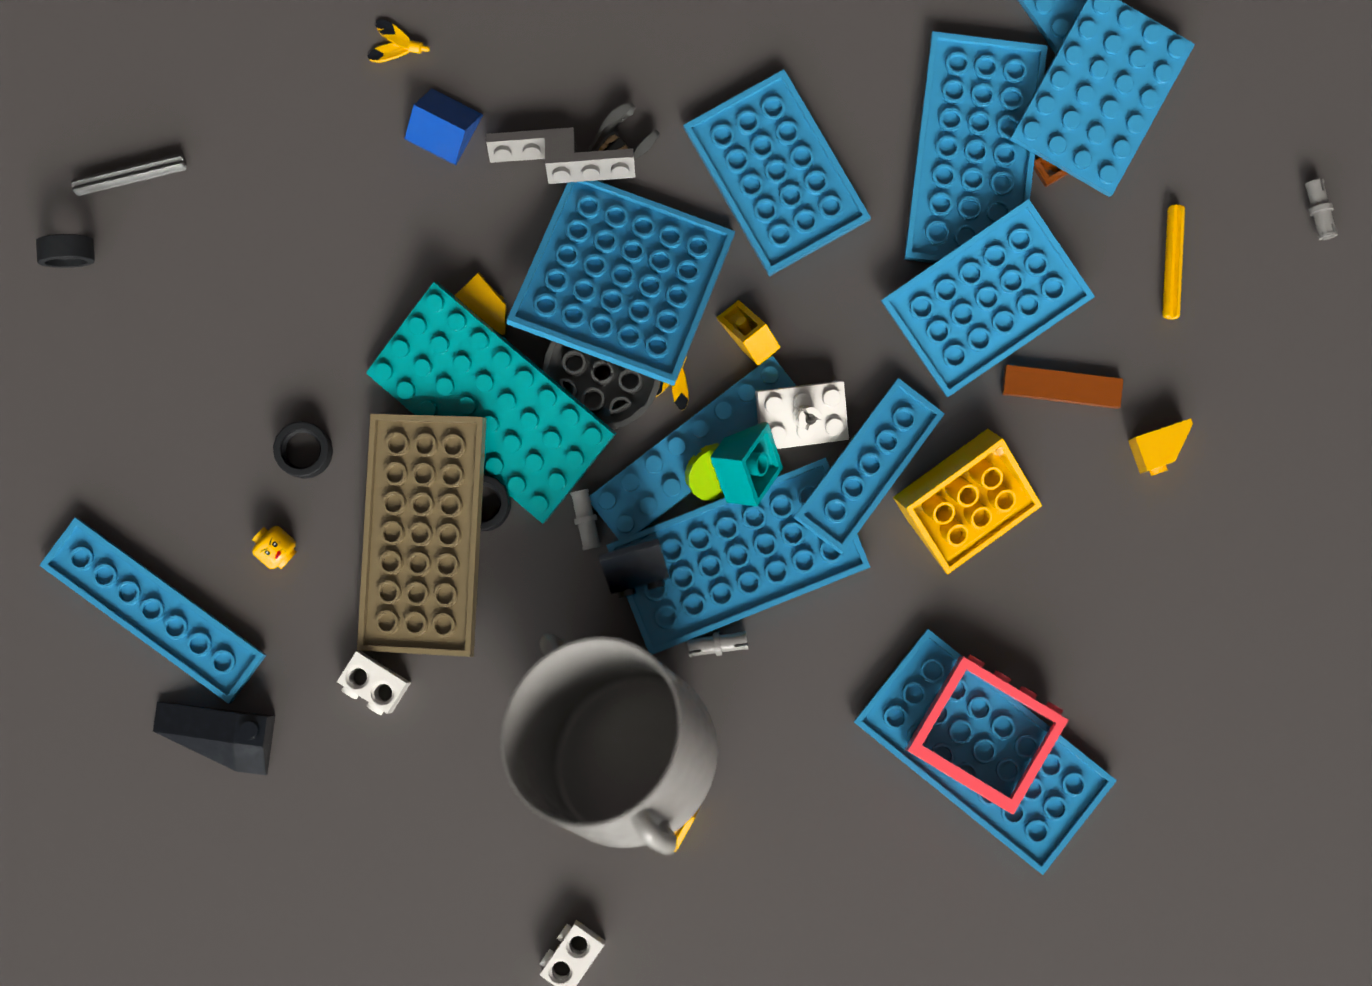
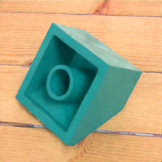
M768 422L759 423L725 437L710 457L726 503L757 507L783 469Z

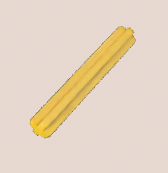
M1177 204L1170 205L1167 210L1162 314L1165 319H1177L1180 316L1185 207Z

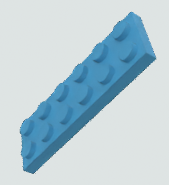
M896 379L793 518L837 552L843 553L945 413L901 379Z

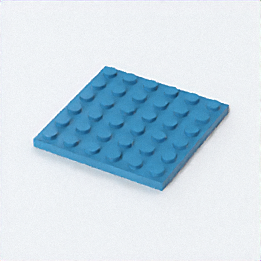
M599 181L567 183L509 313L507 324L675 386L734 239L735 231Z

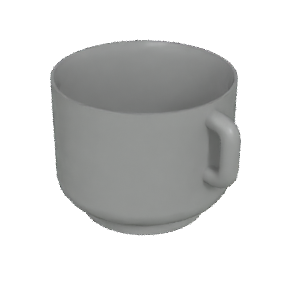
M544 634L540 640V648L544 657L528 670L515 688L507 705L502 723V761L514 791L531 810L541 817L592 842L616 848L648 845L662 854L673 853L677 847V839L674 832L686 824L700 808L711 788L716 772L718 758L717 736L706 705L691 686L651 654L635 644L610 637H590L566 643L555 634Z

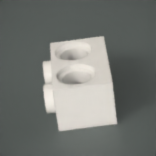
M362 651L355 652L337 683L343 686L342 692L354 699L360 696L368 701L366 706L379 715H382L383 712L387 714L392 713L411 684L410 681ZM359 668L363 669L367 674L366 682L361 686L356 684L353 678L355 671ZM383 684H387L392 690V696L388 701H383L378 694L379 688Z
M578 920L575 921L573 926L565 925L557 937L561 943L555 952L549 949L539 963L544 967L540 976L554 986H577L605 945L606 940ZM575 936H582L587 941V948L581 951L574 949L571 945V939ZM563 961L568 964L570 972L564 976L558 975L554 970V964Z

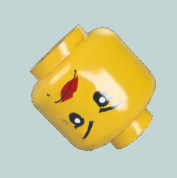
M273 526L269 530L263 527L252 539L256 543L252 548V554L269 569L277 567L282 569L297 553L294 550L296 541L279 526Z

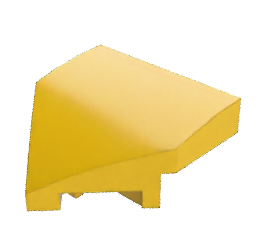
M478 272L454 296L495 331L505 335L506 303L503 301L505 298L499 295Z

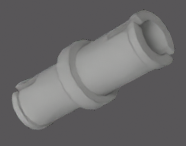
M1315 179L1305 184L1311 205L1309 213L1310 216L1314 217L1319 240H1327L1338 236L1331 212L1334 210L1332 203H1329L1324 179Z
M589 489L571 492L570 495L572 496L576 514L574 523L579 528L583 545L582 549L587 550L601 547L595 523L598 520L597 514H593Z
M746 630L722 635L719 632H715L713 636L693 638L687 641L690 658L716 653V656L723 655L722 652L749 649Z

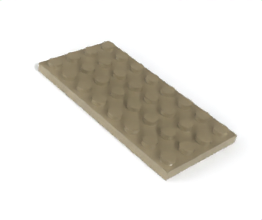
M370 414L357 640L358 651L474 657L487 418Z

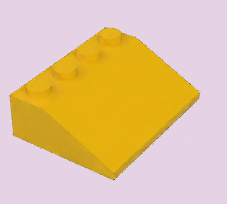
M989 429L983 431L893 497L909 524L947 575L1042 507L1004 439Z

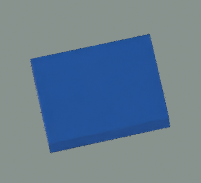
M431 88L413 105L405 140L457 165L483 114Z

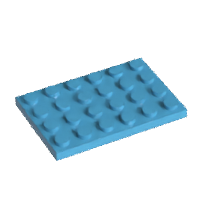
M1086 0L1009 140L1106 196H1112L1195 44L1120 0Z
M784 69L683 125L686 134L768 276L775 274L870 221L869 213Z
M1028 199L882 299L881 302L944 395L949 397L1095 296Z

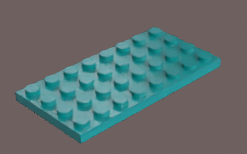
M439 282L432 283L366 372L368 376L414 415L487 418L484 474L494 477L502 483L509 496L542 524L547 522L617 434Z

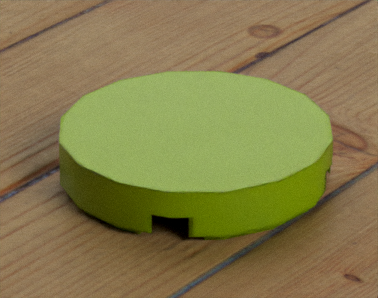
M718 443L701 448L700 453L691 457L685 469V482L687 486L701 500L714 501L724 497L710 458L719 446Z

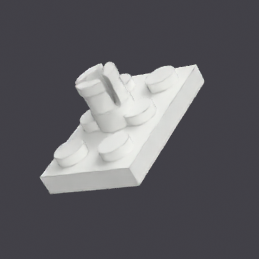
M844 381L755 391L758 424L762 422L769 423L777 449L849 440Z

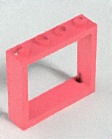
M969 655L968 658L959 657L905 750L1014 815L1067 724L1068 719L1061 716L1063 710L1050 702L1043 705L1036 701L1037 694L1023 686L1018 690L1010 685L1011 679L1001 672L995 670L994 674L983 669L985 663L972 655ZM966 670L1053 722L1010 797L1005 796L922 745Z

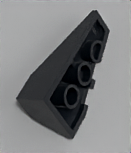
M157 702L153 732L236 772L267 775L275 715Z

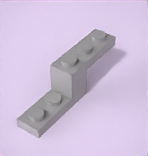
M573 127L486 134L490 163L545 159L548 184L636 178L633 148L576 153Z

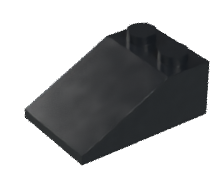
M659 539L598 555L612 595L618 593L619 598L637 594L635 588L647 585L648 590L665 586L664 580L670 579Z

